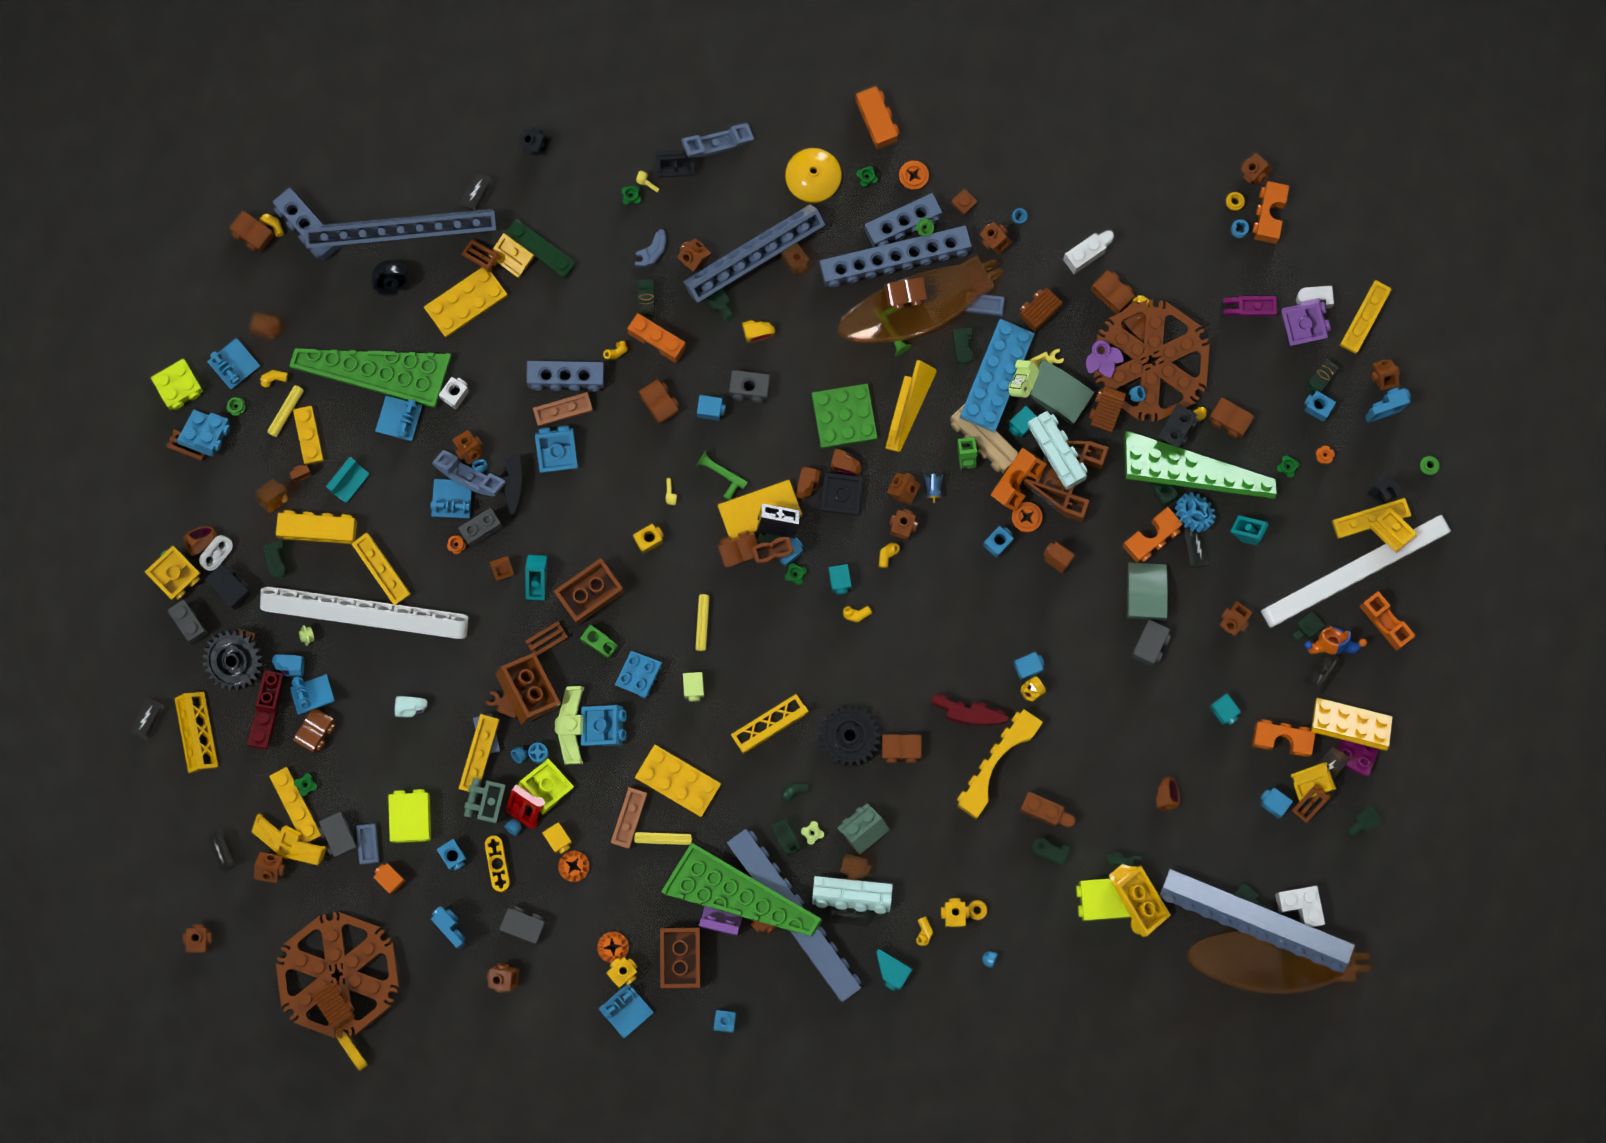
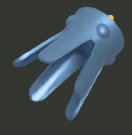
M932 474L931 481L928 476L924 475L927 498H933V503H935V498L941 497L943 475H941V478L940 476L936 478V474Z

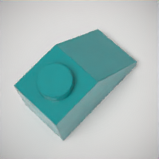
M1238 515L1230 532L1241 542L1257 546L1269 524Z
M528 555L525 567L526 599L545 600L547 556Z
M878 949L876 955L882 980L886 982L885 986L892 991L900 990L912 969Z

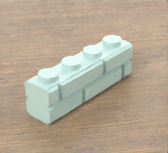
M1046 411L1030 420L1028 427L1063 486L1068 490L1086 480V473L1088 471L1083 462L1079 464L1076 459L1078 454L1073 446L1069 447L1067 444L1068 437L1065 432L1058 429L1057 424L1059 423L1055 415H1050Z
M815 876L812 904H816L820 908L835 906L839 910L855 908L859 912L874 910L878 914L890 912L893 884Z

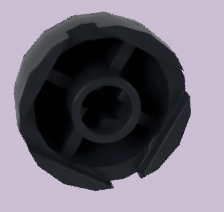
M382 261L375 266L372 272L373 289H376L381 295L399 294L398 290L404 289L405 291L410 285L408 270L399 261Z

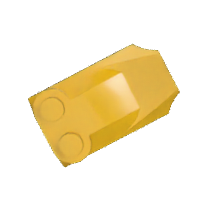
M1122 864L1109 874L1121 901L1132 919L1131 928L1134 933L1142 937L1148 936L1171 916L1142 866L1133 867Z

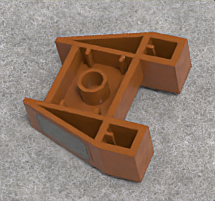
M1066 441L1069 447L1073 446L1078 454L1076 459L1079 464L1083 462L1085 465L1102 470L1109 447L1091 441ZM1044 456L1043 461L1047 463L1046 467L1036 481L1025 478L1024 486L1064 517L1083 523L1090 500L1073 495L1075 486L1066 490L1047 457Z

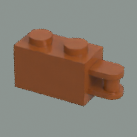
M1031 792L1026 794L1019 811L1053 827L1059 824L1070 828L1075 823V818L1072 815L1063 812V806Z

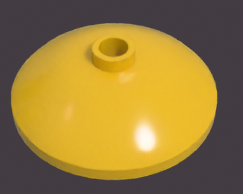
M819 148L804 149L790 159L785 173L786 183L791 193L798 199L809 203L822 202L832 197L838 190L841 183V168L836 158L829 152ZM816 169L817 172L815 174H812L810 170Z

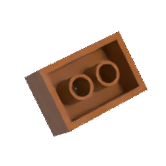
M600 558L554 590V593L578 626L622 595L624 590Z
M535 653L501 666L495 673L521 725L554 711L561 704Z
M660 928L661 989H701L700 928Z

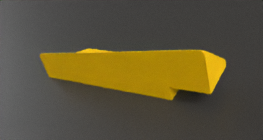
M920 360L916 361L913 376H904L885 449L896 452L901 451L936 375L937 370Z

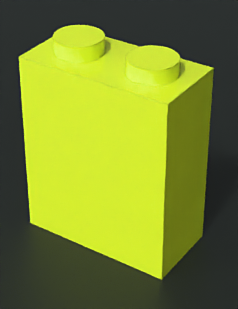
M423 789L413 790V793L405 794V791L400 790L393 791V794L388 795L390 842L431 841L430 794L428 792L425 793Z
M1111 879L1080 881L1079 886H1076L1077 898L1080 897L1081 905H1078V916L1082 917V921L1130 917Z

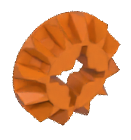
M909 161L901 167L899 179L905 188L913 191L921 189L927 184L929 172L923 163ZM918 170L917 177L919 179L914 178L910 181L911 175L909 173L913 174Z
M1023 502L1016 511L1012 512L1013 524L1021 532L1034 531L1042 522V512L1034 503ZM1033 512L1032 516L1030 517L1031 523L1027 520L1021 522L1024 517L1023 513L1028 515Z
M579 851L566 852L559 860V873L567 881L578 882L588 874L589 861ZM578 859L577 866L581 871L574 869L570 872V866L566 862L574 863Z
M608 932L598 941L597 950L604 961L612 963L618 957L620 960L626 957L629 944L621 933ZM611 939H613L615 945L622 946L615 949V956H613L611 950L605 949V947L611 945Z

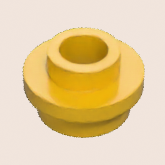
M1232 192L1227 196L1226 205L1229 209L1237 211L1244 206L1245 199L1241 193ZM1236 199L1238 204H1233L1232 200Z
M976 900L969 904V916L972 919L981 920L986 916L987 906L984 902ZM975 907H979L981 909L980 914L974 913Z

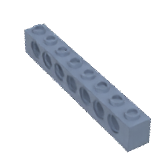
M810 204L684 280L683 283L690 296L698 303L820 229L825 223L818 210Z
M966 226L932 233L929 236H920L820 260L819 266L825 287L834 288L840 286V283L847 281L848 283H854L864 277L871 279L881 273L885 275L892 274L897 269L909 270L918 264L925 266L935 260L946 261L951 256L963 257L968 255V252H971L972 246ZM953 242L955 247L948 248L946 243ZM934 246L937 248V251L932 253L927 248ZM915 250L919 255L912 257L909 252ZM899 255L901 259L899 261H893L891 259V256ZM880 259L883 263L876 266L873 264V260ZM860 263L864 265V268L857 270L854 266ZM838 268H844L846 270V273L838 274L836 270Z

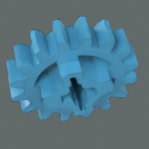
M1190 492L1189 495L1184 494L1176 502L1175 509L1178 512L1175 515L1180 516L1179 522H1184L1185 528L1189 526L1192 532L1196 529L1200 533L1202 530L1206 531L1214 523L1213 520L1216 516L1212 513L1215 509L1210 508L1211 502H1205L1206 497L1201 499L1200 494L1194 496Z

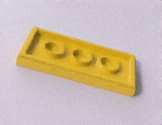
M790 480L718 504L728 536H731V539L738 537V533L745 530L757 532V524L759 522L757 518L762 503L799 510V517H801L802 513Z

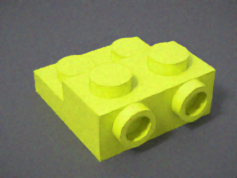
M184 358L150 377L170 411L180 409L184 405L183 403L188 400L197 399L200 393L204 392Z
M549 759L524 777L518 784L519 787L527 790L535 798L541 797L544 799V807L540 810L542 815L555 806L560 799L574 788Z

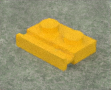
M504 233L493 248V251L501 256V259H497L496 262L518 278L521 277V274L535 256Z
M1392 508L1388 509L1374 523L1370 524V529L1395 553H1398L1401 548H1404L1417 537V533Z
M1327 762L1291 774L1299 801L1315 784L1318 785V789H1323L1324 793L1336 789L1331 773L1328 771ZM1314 792L1308 799L1315 797L1316 793Z

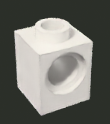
M451 377L440 392V399L454 409H457L469 393L467 383L460 378L456 380ZM458 388L460 392L457 395H451V390Z

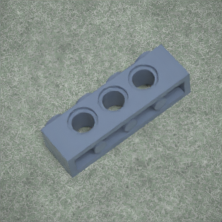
M290 187L273 201L276 207L273 210L280 218L283 216L286 218L287 226L292 231L296 230L300 234L298 238L304 245H306L305 234L301 225L305 222L310 223L309 226L323 225ZM292 209L298 210L295 215H289V212ZM341 246L311 248L310 251L316 258L320 257L325 261Z
M933 193L866 223L864 230L873 248L889 244L890 241L895 239L899 241L912 231L913 233L918 232L916 224L922 218L916 216L917 212H924L926 216L923 218L932 220L934 224L939 222L942 217V211ZM905 219L909 224L902 226L899 221ZM885 227H889L892 230V232L886 234L882 231V229Z
M527 361V386L535 391H540L543 388H550L552 391H560L562 388H569L570 391H580V388L588 389L589 391H599V389H604V363ZM550 373L552 376L549 380H543L542 375ZM564 373H568L571 375V377L568 380L561 379V376ZM584 373L590 375L589 379L586 381H582L579 379L580 376Z

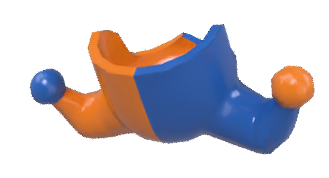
M1331 626L1319 634L1316 642L1312 644L1310 641H1307L1304 647L1310 654L1321 652L1332 655L1342 652L1355 654L1367 645V641L1360 639L1358 643L1350 641V631L1346 630L1344 632Z

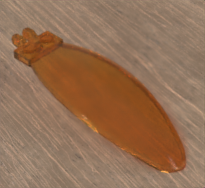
M975 256L961 265L937 268L909 276L899 281L919 277L924 278L927 299L922 300L923 304L912 306L911 302L904 303V308L894 309L893 306H888L885 288L860 302L843 316L837 329L838 334L846 340L858 343L896 342L927 334L942 327L961 314L977 296L980 297L995 289L992 280L1001 276L1003 271L998 268L987 273L986 270H990L997 265V260L992 259L982 264L978 256Z
M1239 931L1205 938L1193 945L1187 952L1188 961L1204 975L1235 988L1264 994H1293L1321 988L1333 982H1356V972L1371 971V966L1355 965V960L1370 959L1369 953H1355L1353 949L1349 963L1344 973H1341Z

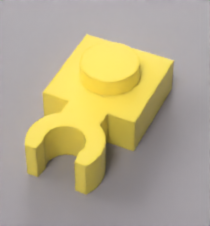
M1056 349L1049 356L1046 351L1028 361H1032L1038 367L1042 360L1051 364H1059L1064 361V358L1059 360L1055 358V354L1060 352L1059 349Z

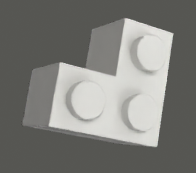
M1317 886L1275 894L1279 913L1298 910L1301 923L1310 927L1325 925Z

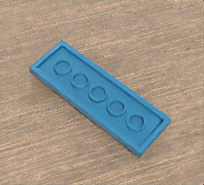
M999 319L959 418L995 432L1010 396L1009 384L1017 371L1015 364L1017 360L1025 359L1035 333Z

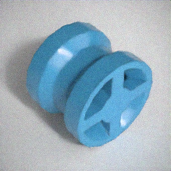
M538 742L532 744L528 750L529 757L535 763H543L549 755L546 746Z

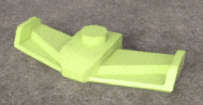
M582 686L566 687L559 717L555 720V732L558 734L565 765L583 764L576 735H583V716L577 715L582 692L584 691Z

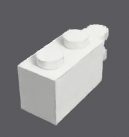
M1107 230L1100 235L1094 233L1065 253L1063 261L1073 274H1076L1105 254L1107 246L1113 241V232Z

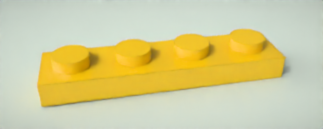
M1377 280L1373 282L1339 346L1354 354L1358 353L1392 288Z
M1399 499L1333 520L1332 524L1337 538L1341 539L1370 530V524L1374 523L1378 517L1390 508L1402 519L1411 517L1406 499Z
M366 532L352 543L356 552L393 604L398 605L411 595L369 533Z
M480 714L458 789L468 791L469 785H472L473 778L480 779L479 787L481 786L500 719Z
M285 767L270 775L269 777L296 831L302 833L301 841L310 843L322 837L303 797L299 794L298 787L294 786V779L289 769Z

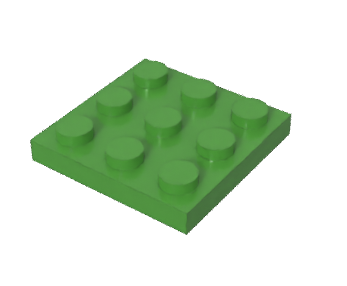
M868 383L812 392L821 449L877 440Z

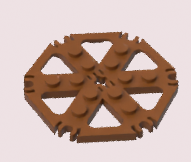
M1146 300L1108 318L1113 325L1109 321H1105L1103 324L1108 327V331L1105 332L1100 329L1098 331L1099 334H1096V342L1100 340L1106 341L1132 360L1114 368L1110 378L1102 375L1097 369L1093 374V378L1099 375L1101 378L1096 379L1094 382H1103L1104 386L1117 390L1118 387L1140 377V386L1145 391V399L1139 401L1137 406H1131L1124 401L1121 407L1124 412L1136 420H1139L1138 416L1141 413L1140 421H1144L1145 415L1148 414L1150 415V422H1154L1156 414L1157 422L1171 415L1177 405L1174 404L1166 409L1160 408V379L1183 395V399L1179 404L1184 407L1196 403L1193 400H1199V397L1195 395L1196 390L1200 392L1205 391L1199 384L1205 388L1207 387L1210 343L1202 346V344L1208 342V338L1204 340L1199 338L1200 333H1203L1204 329L1196 332L1195 330L1202 326L1166 301L1164 302V309H1162V300L1159 301L1157 308L1153 306V300H1149V308H1147ZM1139 312L1145 315L1143 342L1121 326V322L1124 319ZM1172 315L1184 323L1188 331L1186 334L1163 345L1165 317ZM1098 347V352L1103 354L1104 348ZM1197 351L1201 355L1200 373L1197 377H1192L1174 365L1172 361ZM1148 356H1151V358H1156L1160 356V358L1156 359V361L1154 362V366L1152 364H1146L1143 366V364L1149 360Z
M333 912V919L331 921H328L327 915L323 914V923L319 915L283 944L290 947V950L282 947L281 950L286 952L287 955L285 958L277 957V960L284 963V965L276 963L281 1008H284L283 1011L285 1013L290 1010L294 1011V1014L289 1019L291 1021L296 1020L293 1022L294 1024L335 1039L336 1030L331 1025L324 1026L307 1018V1013L317 1006L311 995L330 982H333L334 986L338 984L337 979L333 977L337 969L340 973H343V976H340L339 986L344 992L342 998L345 1002L349 1000L352 1004L350 991L377 1002L376 1008L363 1019L355 1020L352 1018L338 1028L337 1036L342 1039L343 1030H347L349 1037H353L352 1028H354L356 1036L389 1010L392 1005H388L385 1002H395L389 998V994L391 992L398 994L399 992L396 988H391V986L400 988L394 943H391L392 940L390 938L385 941L381 940L385 931L381 930V927L340 912V919L338 920V915L336 912ZM349 924L367 931V938L345 955L343 926ZM314 930L321 931L325 959L300 951L298 948L299 942ZM380 954L386 955L389 976L386 980L382 981L359 972ZM292 969L317 978L296 996L288 994L286 982L288 970Z

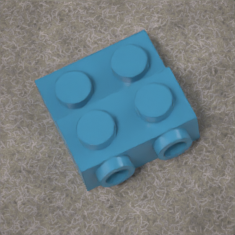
M1394 388L1389 390L1388 394L1383 396L1384 399L1373 404V407L1369 409L1365 416L1367 423L1403 411L1411 400L1408 389L1399 390Z
M193 410L177 439V443L213 457L215 452L220 450L223 437L227 436L230 431L229 421L227 418L214 413L207 415Z
M568 425L557 427L558 430L550 431V428L538 429V433H535L540 473L578 468L573 428L569 429Z
M622 706L581 707V715L583 716L581 746L623 745V741L626 740L623 722L626 721L627 715Z
M439 906L432 913L433 917L431 920L457 949L462 950L466 946L464 942L466 938L456 929L459 926L456 922L459 918L449 909L446 911L443 907Z

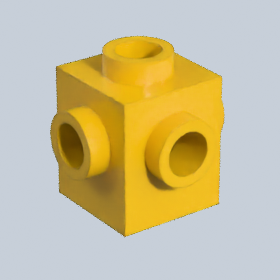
M959 898L949 899V902H945L944 907H941V919H945V927L966 926V918H969V906H965V902H961ZM952 910H957L958 915H953Z
M618 957L610 964L612 968L606 973L620 989L624 984L629 986L636 979L637 971L635 969L637 965L630 958L626 960L623 957L620 960ZM626 969L627 973L622 975L620 974V970Z

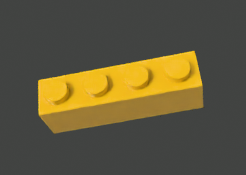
M285 510L284 513H278L276 536L279 539L352 544L356 539L357 521L355 518H352V515L342 514L341 517H333V514L322 513V516H317L312 512L295 514L294 511Z

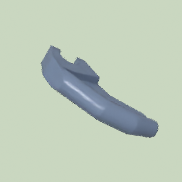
M660 229L659 232L655 233L653 242L649 247L636 252V257H642L643 260L641 262L635 261V267L645 268L657 262L665 251L667 242L665 230Z

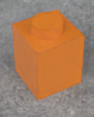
M388 863L380 865L375 870L376 875L374 878L391 895L406 882Z

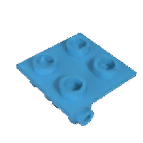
M237 338L218 353L216 351L211 353V359L207 361L231 390L260 367L258 362Z
M386 396L375 432L412 441L423 405L416 404L413 400L405 401Z
M434 479L431 517L470 519L472 490L461 486L453 480Z
M631 651L615 686L638 694V696L645 699L646 696H649L651 686H654L653 682L657 679L655 677L659 670L662 669V662Z
M327 674L304 682L299 676L293 678V687H290L298 715L335 701Z
M627 984L599 1008L605 1018L608 1019L623 1038L627 1037L654 1013L632 986Z

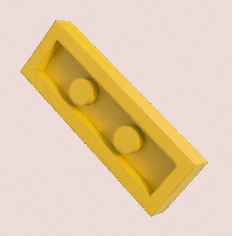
M312 405L293 409L304 464L310 465L323 462L324 458Z

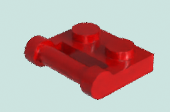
M515 785L511 791L505 812L528 828L534 829L538 825V816L540 810L544 807L545 801L541 797L535 798L527 790ZM529 805L533 807L530 816L526 814Z

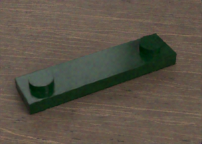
M517 219L505 232L506 235L533 253L535 258L564 279L576 265V262Z

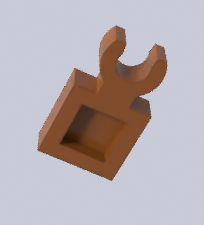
M490 691V695L495 696L496 699L494 702L486 701V704L490 707L499 706L497 712L516 719L517 716L506 694L504 693L503 698H500L496 692Z

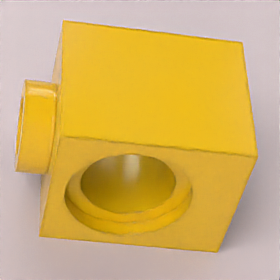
M653 523L633 535L643 555L663 543L662 537H664L659 527L655 528ZM647 534H653L655 536V539L652 542H646L644 540Z
M559 822L542 832L556 854L559 852L563 854L570 849L569 845L572 842Z

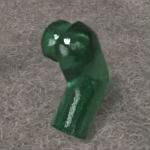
M790 783L782 790V800L790 802L792 796L797 792L807 793L808 784Z

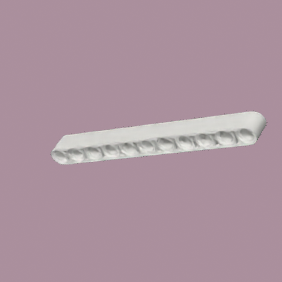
M1439 515L1413 529L1417 533V537L1404 548H1401L1398 553H1395L1385 544L1261 610V613L1269 627L1272 628L1451 532L1443 516Z
M264 587L261 589L260 609L266 612L456 639L467 637L468 616L464 614L276 587Z

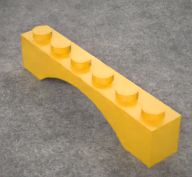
M1025 709L1021 713L1017 711L1011 720L1014 722L1010 729L1006 727L1000 737L1003 738L1001 743H995L990 750L992 754L990 759H984L979 766L981 770L979 775H973L968 782V785H970L968 791L965 792L963 790L957 798V801H959L957 807L975 819L978 818L988 803L989 779L995 764L1011 748L1030 741L1043 723Z

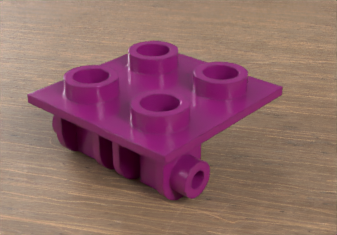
M1341 739L1336 753L1332 756V760H1336L1335 764L1345 765L1346 769L1350 767V771L1354 769L1361 776H1369L1379 749Z

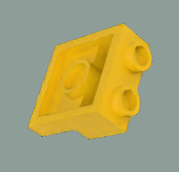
M174 546L168 549L145 571L171 600L175 598L179 600L186 593L184 589L188 585L193 587L200 580L198 576L201 574Z

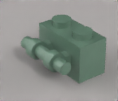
M473 778L472 785H469L468 789L470 791L468 801L464 805V808H466L464 816L471 818L473 810L479 811L477 820L496 824L506 785L486 780L485 788L479 787L481 780ZM477 793L483 794L481 805L475 804Z
M868 803L862 808H857L851 817L845 818L842 824L837 827L859 855L889 831L884 820Z

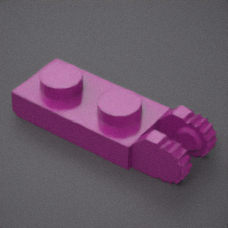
M1239 296L1223 299V304H1238V309L1223 310V314L1226 316L1277 315L1276 296Z

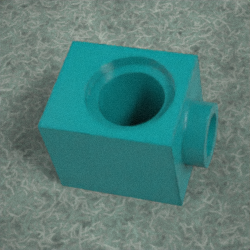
M1025 406L1010 420L1009 430L1016 437L1019 435L1023 438L1030 431L1028 422L1037 416Z
M848 564L829 567L832 593L837 592V595L848 593V590H851L852 587Z
M1225 694L1209 706L1222 725L1226 723L1231 725L1239 719L1237 715L1241 713L1228 694Z

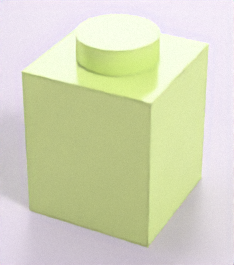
M702 672L683 673L685 699H689V702L700 701V698H704Z

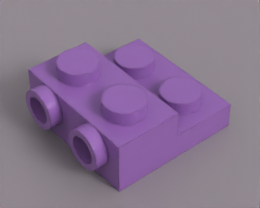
M1320 298L1303 301L1300 305L1282 308L1290 346L1328 338V331H1331L1329 320L1324 318V314L1327 313L1324 302H1320Z

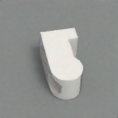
M1332 286L1302 288L1296 296V302L1300 305L1303 301L1320 298V302L1325 303L1326 309L1332 308L1334 304Z

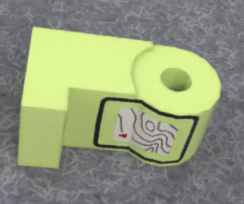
M1017 360L1015 364L1017 371L1009 384V393L1013 397L1026 398L1033 389L1040 370L1032 361Z

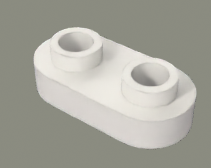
M223 535L215 537L201 554L199 559L200 565L206 570H215L231 552L233 547L232 541ZM223 542V546L219 548V543ZM208 557H211L210 562H206Z

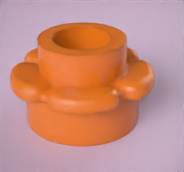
M1322 446L1316 451L1317 460L1322 464H1329L1333 461L1335 453L1329 446Z
M459 535L450 537L447 544L448 550L454 554L461 553L466 548L464 538Z

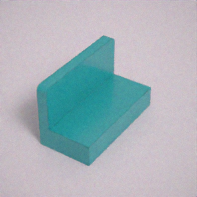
M349 457L326 487L343 502L348 503L370 474L359 466L354 459Z

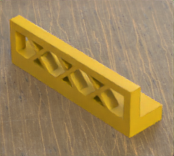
M184 693L174 698L188 773H195L202 769L217 768L218 762L205 693ZM199 697V708L193 705L192 698ZM197 716L203 719L204 724L202 727L196 723ZM201 734L207 739L205 746L200 743L199 737ZM205 753L210 756L211 764H204L203 755Z
M797 694L732 733L731 736L744 755L808 715L809 711ZM796 700L800 708L794 712H788V704ZM773 713H784L783 719L776 723L770 722ZM759 722L766 723L767 727L760 733L754 732L755 724ZM743 732L751 734L750 739L743 744L737 738Z

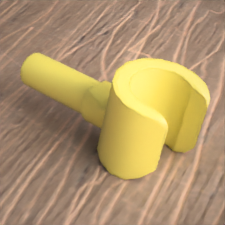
M639 171L636 178L637 183L646 185L655 192H658L659 188L647 180L648 174Z
M667 478L666 503L676 505L677 494H672L671 478Z

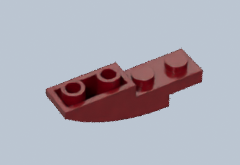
M264 670L255 705L256 712L247 744L250 748L268 750L279 709L283 673Z
M940 693L938 696L934 694L930 703L948 711L945 719L965 725L995 726L1005 724L1009 718L1005 716V712L995 709V711L990 710L988 705L977 701V704L973 702L971 708L968 709L965 703L960 701L954 703L949 701L948 696Z

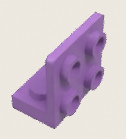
M704 906L699 927L738 936L742 917Z

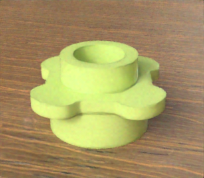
M303 625L301 631H299V637L301 642H305L306 646L314 641V635L311 627Z
M812 821L808 827L801 829V834L805 835L807 843L810 845L814 844L819 838L824 837V832L819 829L818 823Z

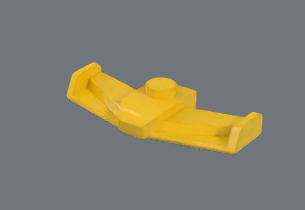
M259 813L256 816L251 832L274 850L277 855L283 856L285 859L317 866L323 860L327 847L301 842L302 833L287 825L279 831L262 814Z

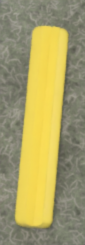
M294 385L268 429L270 435L278 436L304 392L301 387Z
M706 594L699 595L695 647L697 651L706 650L709 595Z
M636 832L634 841L635 843L690 845L692 835Z

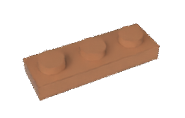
M588 392L534 407L533 411L538 427L593 412Z
M628 788L611 844L630 849L647 797L646 792Z

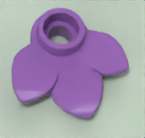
M1103 340L1097 341L1092 346V353L1086 359L1088 373H1093L1098 369L1102 375L1110 378L1114 372L1115 363L1123 362V355L1117 348L1110 347L1108 342ZM1098 347L1104 348L1103 354L1098 352Z

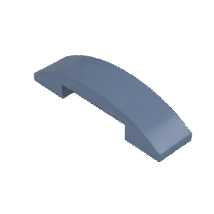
M748 123L732 126L729 130L702 137L695 135L683 138L681 142L688 157H703L740 147L752 142L754 137Z
M445 450L432 462L440 472L451 480L483 495L495 496L506 483L505 480L491 473L487 476L461 463L459 457Z

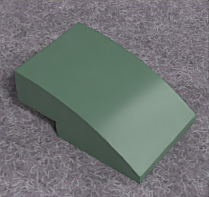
M1042 360L1037 367L1040 371L1029 396L1068 424L1075 423L1094 392L1060 368Z
M1128 562L1127 618L1167 619V564Z

